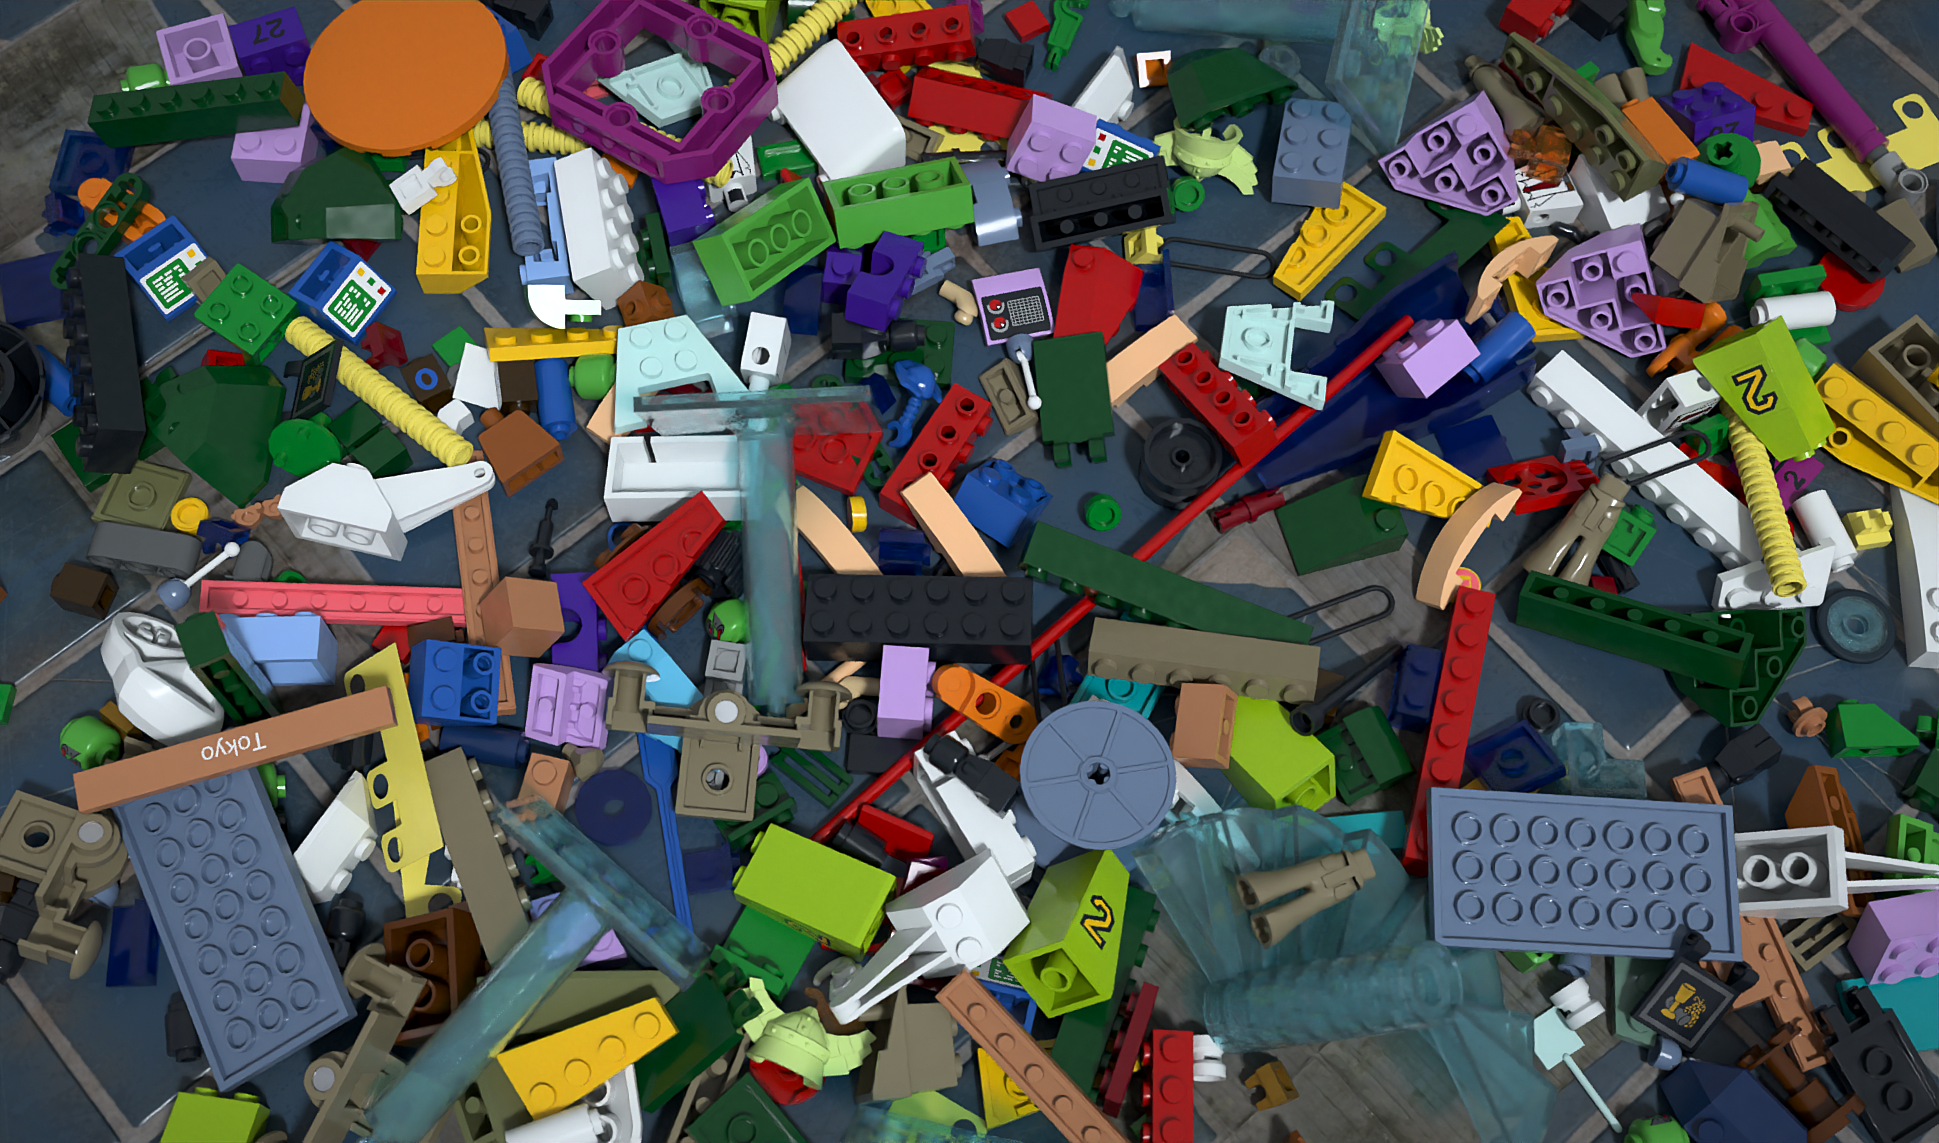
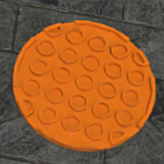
M361 0L337 16L316 40L306 61L303 79L304 94L309 109L321 129L337 143L359 153H365V151L381 153L383 157L412 155V151L430 146L432 149H435L455 140L473 128L489 112L499 97L498 91L503 79L507 78L509 54L507 52L505 36L497 19L478 0Z

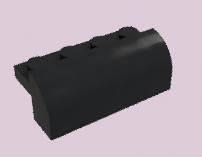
M1163 155L1028 185L1034 216L1030 217L1036 251L1038 252L1176 223L1173 192L1170 188L1165 157Z
M1807 157L1787 177L1779 172L1770 182L1776 189L1767 199L1872 284L1887 276L1916 247L1911 239Z

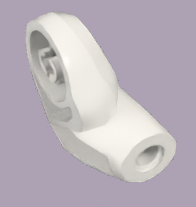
M134 612L118 613L107 629L100 650L105 667L113 681L119 711L137 728L169 747L219 733L223 725L224 708L190 670L174 625L145 614Z

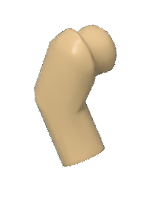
M946 280L940 289L939 295L955 303L959 308L954 315L956 321L966 326L970 325L973 317L978 315V307L974 296L969 291Z
M847 676L839 684L850 690L852 699L840 701L839 709H844L851 701L857 700L862 695L879 697L881 678Z

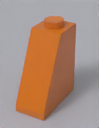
M1653 97L1641 102L1636 98L1620 107V111L1667 164L1659 180L1661 187L1667 184L1665 178L1666 171L1673 161H1676L1681 156L1694 160L1700 156L1695 145Z

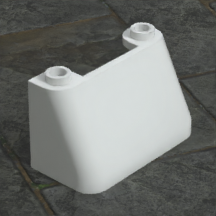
M834 39L822 45L777 85L778 105L768 115V118L772 122L777 121L780 125L785 123L790 125L818 164L820 176L816 177V180L822 192V182L905 166L906 137L901 123L839 40Z

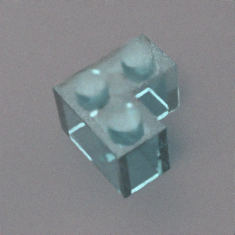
M693 242L669 247L675 284L684 314L688 315L705 338L734 331L732 318L737 317L735 304L721 305Z
M1564 722L1552 735L1557 795L1644 800L1647 797L1644 761L1606 759L1602 723Z

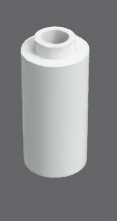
M1829 291L1760 298L1756 300L1750 310V321L1755 326L1782 315L1789 330L1831 325L1835 319V301Z
M1818 490L1796 500L1791 507L1812 548L1818 546L1817 541L1831 537L1836 543L1831 565L1833 573L1843 571L1854 565L1852 559L1858 553L1825 490Z
M587 1103L505 1131V1138L507 1143H599L597 1134L603 1133L604 1127L598 1109L589 1110Z

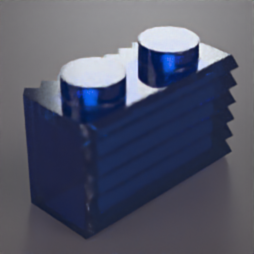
M1412 643L1404 649L1397 660L1399 664L1396 667L1395 684L1392 687L1391 704L1388 707L1390 711L1387 716L1392 727L1422 733L1427 724H1429V721H1431L1443 657L1442 651Z

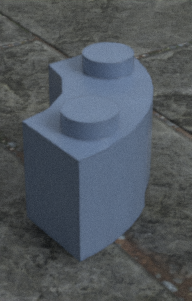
M996 158L960 164L971 184L975 222L970 223L972 239L979 247L1019 239L1018 228L1022 227V216L1019 207H1013L1008 188L1010 187V176L1008 170H1005L1006 166L1001 167Z

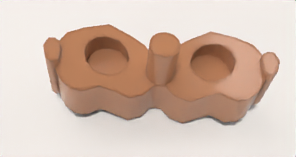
M278 494L271 500H265L262 504L257 502L246 509H236L234 514H231V518L236 524L246 529H255L262 522L264 516L269 519L280 520L283 516L277 507L282 495Z

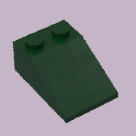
M1370 473L1346 479L1276 509L1275 515L1298 576L1400 550L1409 532L1399 507L1362 497Z

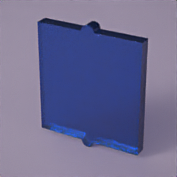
M1492 415L1436 431L1434 434L1444 454L1442 460L1472 479L1486 476L1487 468L1515 463L1506 445L1507 438L1501 435Z

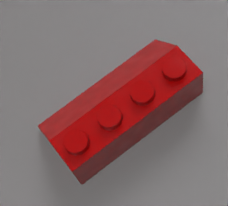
M924 66L915 75L907 116L916 118L915 122L921 125L935 126V123L948 125V130L965 134L968 130L980 132V137L984 139L999 141L1000 137L1007 139L1011 137L1033 94L1052 100L1053 94Z

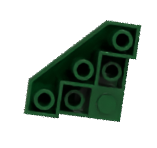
M1239 47L1206 48L1187 53L1169 64L1166 77L1181 127L1190 131L1195 130V132H1201L1214 124L1213 119L1220 115L1231 118L1235 117V119L1242 118L1250 114L1254 110L1253 106L1261 101L1270 105L1274 103L1275 106L1283 104L1293 97L1292 92L1300 88L1295 80Z
M341 144L289 172L271 206V243L311 246L329 243L330 240L333 242L355 240L381 243L401 240V232L403 230L401 205L374 159L367 151L359 153Z
M202 366L161 384L143 403L145 423L151 432L184 465L237 507L243 509L268 484L273 460L269 452L268 439L274 427L280 424L286 388L267 366Z
M1805 607L1678 612L1754 634L1748 664L1737 691L1670 671V674L1678 690L1725 727L1758 724L1807 645Z

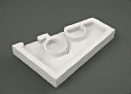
M1831 537L1817 541L1818 546L1804 551L1796 548L1798 559L1801 561V568L1804 571V578L1807 581V587L1795 596H1776L1772 592V585L1769 581L1766 565L1759 560L1717 574L1711 605L1715 610L1819 606L1823 603L1836 543Z

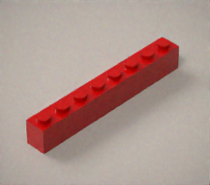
M1459 585L1452 602L1398 872L1428 879L1426 790L1430 787L1459 789L1496 596L1494 593Z

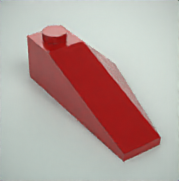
M1071 244L1063 275L1053 338L1103 331L1106 346L1110 338L1115 337L1120 330L1119 325L1127 312H1131L1137 303L1144 275L1143 270L1106 248Z

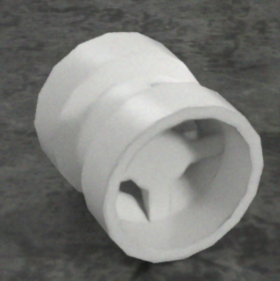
M1583 977L1550 997L1556 1008H1560L1568 1013L1566 1023L1572 1031L1606 1011L1599 1000H1591L1589 998V986Z
M1193 1035V1081L1215 1082L1226 1079V1066L1222 1063V1054L1225 1052V1037L1218 1035Z

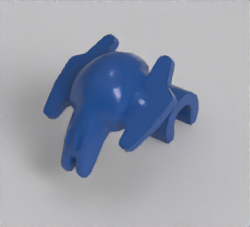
M913 360L897 361L894 364L900 384L906 387L911 395V398L908 399V404H906V410L903 411L899 421H891L887 425V429L898 432L897 438L889 442V447L905 449L909 446L912 440L911 426L917 416L916 414L919 412V407L922 404L921 401L929 399L931 396L938 403H941L943 400L941 396L942 391L936 383L933 371L926 365L914 362Z

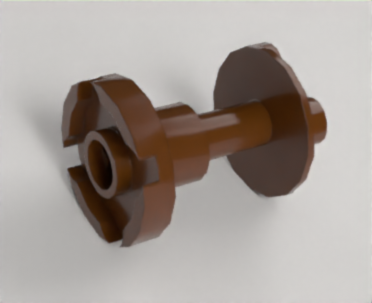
M633 523L622 533L620 538L623 541L613 551L610 549L603 551L595 559L593 565L599 570L650 531L652 527L648 525L641 527L638 523ZM696 578L685 586L678 582L656 609L657 613L651 619L648 631L658 641L667 638V634L664 632L667 629L675 633L704 605L705 602L700 597L702 594L706 597L710 596L712 588L702 578Z
M1788 1021L1770 1034L1771 1038L1766 1041L1768 1045L1765 1048L1761 1049L1758 1044L1754 1045L1738 1058L1739 1061L1735 1063V1066L1745 1067L1750 1071L1763 1062L1789 1094L1784 1101L1807 1129L1808 1143H1823L1851 1122L1846 1116L1847 1114L1854 1111L1859 1115L1866 1105L1854 1091L1835 1100L1816 1077L1808 1081L1782 1049L1802 1030L1800 1026L1794 1027Z

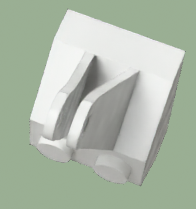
M484 461L373 479L370 472L359 464L347 463L345 466L332 463L285 487L277 508L296 538L401 561L408 543L404 533L490 490L495 485L496 478L490 464Z
M1837 826L1734 834L1740 916L1775 919L1825 917L1848 909L1847 894L1913 889L1939 890L1938 878L1847 881L1846 869L1916 876H1939V865L1846 852L1844 847V831Z

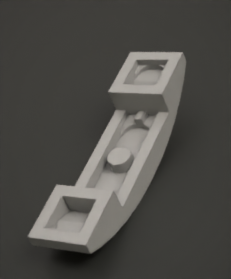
M711 639L704 675L706 677L704 697L723 689L733 690L743 695L749 645ZM723 771L718 773L710 772L706 777L708 786L716 791L723 790L727 775Z

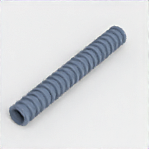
M509 60L507 78L503 79L498 91L499 97L489 110L488 115L492 128L503 196L505 198L504 202L510 225L513 250L521 256H533L544 249L545 243L539 221L540 217Z

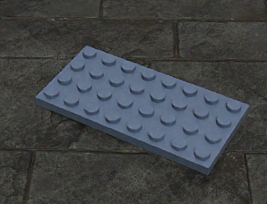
M256 766L111 807L220 1092L232 1091L358 1015L347 987L343 984L342 975Z
M1430 787L1426 790L1430 947L1672 960L1678 953L1686 933L1693 929L1700 932L1704 939L1711 944V950L1705 957L1698 960L1699 962H1743L1732 805Z

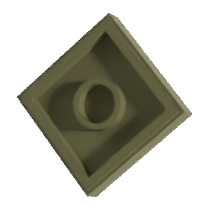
M135 460L130 474L114 473L111 476L91 519L95 524L98 522H111L168 532L172 525L171 511L175 504L184 498L193 478L189 473Z

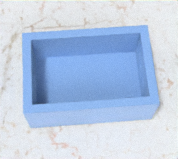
M298 612L294 616L281 617L273 613H259L256 617H240L228 613L218 615L272 686L335 685L338 642L321 616L312 612Z

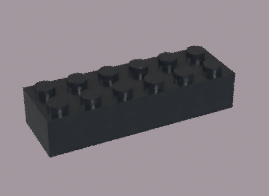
M78 253L74 267H68L67 290H61L59 300L60 310L66 311V317L63 321V338L69 339L70 345L66 351L67 368H72L73 371L69 381V395L76 398V405H74L72 412V423L74 427H79L80 433L76 438L77 457H82L84 472L130 474L144 439L146 426L124 257Z
M808 574L803 644L807 660L882 662L883 645L929 648V661L936 663L1032 665L1033 577Z

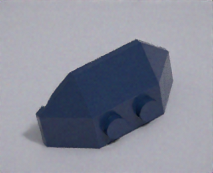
M1689 1057L1660 1082V1086L1681 1126L1697 1143H1808L1807 1129L1745 1067L1700 1061V1059Z

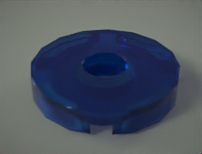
M606 770L592 776L581 787L575 803V815L582 832L598 844L607 847L623 846L635 841L643 833L647 824L650 823L653 812V801L646 784L636 775L623 770ZM615 799L622 801L625 804V808L619 816L609 817L604 814V807L609 801Z

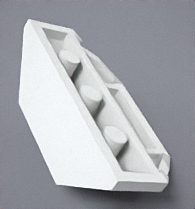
M1116 46L1112 54L1071 106L1096 115V122L1099 118L1116 124L1120 119L1125 121L1134 107V103L1131 102L1133 84L1121 47Z
M356 770L293 854L313 905L331 901L336 893L343 892L351 881L353 869L360 860L364 861L370 856L376 845L375 840L378 834L368 784L364 776Z

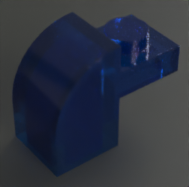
M803 265L787 275L783 318H787L790 333L817 336L822 316L824 271L819 270L815 266Z

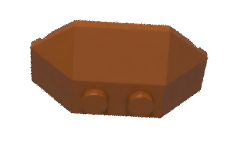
M1820 765L1807 767L1785 812L1787 829L1837 826L1844 831V847L1846 852L1866 854L1855 811L1846 790L1839 782L1840 775L1837 768ZM1846 869L1847 881L1873 880L1870 871ZM1874 892L1847 894L1848 909L1840 912L1846 916L1861 917L1867 903L1875 901Z

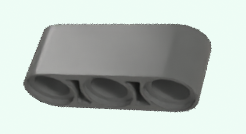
M98 522L86 559L90 563L103 568L169 579L178 578L186 581L195 572L203 544L200 540L184 534L111 522Z

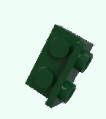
M659 212L645 214L647 228L641 229V234L634 235L639 245V251L636 252L637 262L643 271L645 282L665 287L667 294L674 293Z
M773 771L757 780L752 821L743 823L713 820L732 852L739 847L741 850H746L752 847L760 831L766 832L771 823L781 828L790 824L795 819L793 815L798 813L797 803L793 797L790 798Z

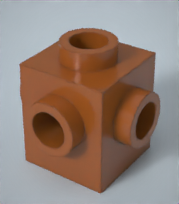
M639 280L617 299L625 327L675 317L672 302L667 295L665 287Z

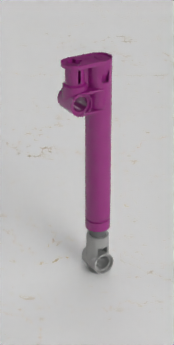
M1698 0L1696 8L1701 12L1706 11L1714 20V27L1720 33L1719 44L1725 51L1737 54L1762 43L1805 97L1813 103L1815 109L1849 150L1853 151V155L1861 164L1868 162L1871 165L1869 171L1886 190L1884 198L1887 205L1898 199L1905 198L1911 208L1929 185L1926 175L1918 169L1909 168L1895 151L1890 152L1886 148L1890 143L1882 132L1878 131L1879 129L1771 0Z

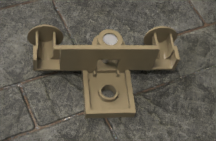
M617 661L608 664L602 670L603 675L614 678L613 696L608 697L605 730L683 737L675 816L743 823L752 821L760 745L837 752L840 747L842 720H838L840 701L852 699V693L843 685L830 681H810L800 685L795 691L796 695L808 699L807 716H796L795 719L761 716L743 695L729 689L715 691L694 703L689 709L656 706V702L644 701L646 682L660 680V674L655 668L637 661ZM714 770L723 771L728 776L729 784L723 790H713L707 784V775Z
M126 736L124 739L125 753L121 760L156 750L153 749L152 744ZM106 759L103 765L113 763L114 761ZM16 790L0 819V871L40 884L35 893L39 918L28 939H19L17 943L19 954L47 965L51 957L71 963L70 979L81 978L95 963L102 947L103 929L96 920L88 928L69 922L81 899L93 897L113 886L123 875L128 863V852L111 808L84 815L79 810ZM35 832H43L49 836L48 842L41 847H30L25 843L27 837Z
M371 943L362 947L355 953L345 968L342 980L344 986L347 987L351 999L359 998L365 993L371 996L372 999L367 1007L371 1013L353 1046L343 1052L323 1054L307 1068L304 1075V1087L311 1101L320 1110L302 1143H342L349 1130L371 1143H435L461 1093L456 1088L390 1052L428 979L404 966L384 963L386 951L385 947L380 943ZM408 1099L412 1103L413 1113L410 1119L403 1123L398 1117V1107L403 1100ZM271 1131L263 1135L255 1143H287V1135L283 1131Z

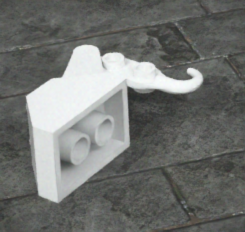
M989 848L887 903L886 914L895 927L896 932L872 959L862 967L861 964H856L849 956L836 958L818 971L814 977L813 984L819 986L829 975L833 976L830 981L829 1000L831 1002L829 1007L838 1022L846 1024L855 1020L874 1004L920 975H923L925 979L955 976L965 967L971 970L992 959L1030 923L1029 915L994 853ZM911 954V956L908 959L902 962L908 955Z

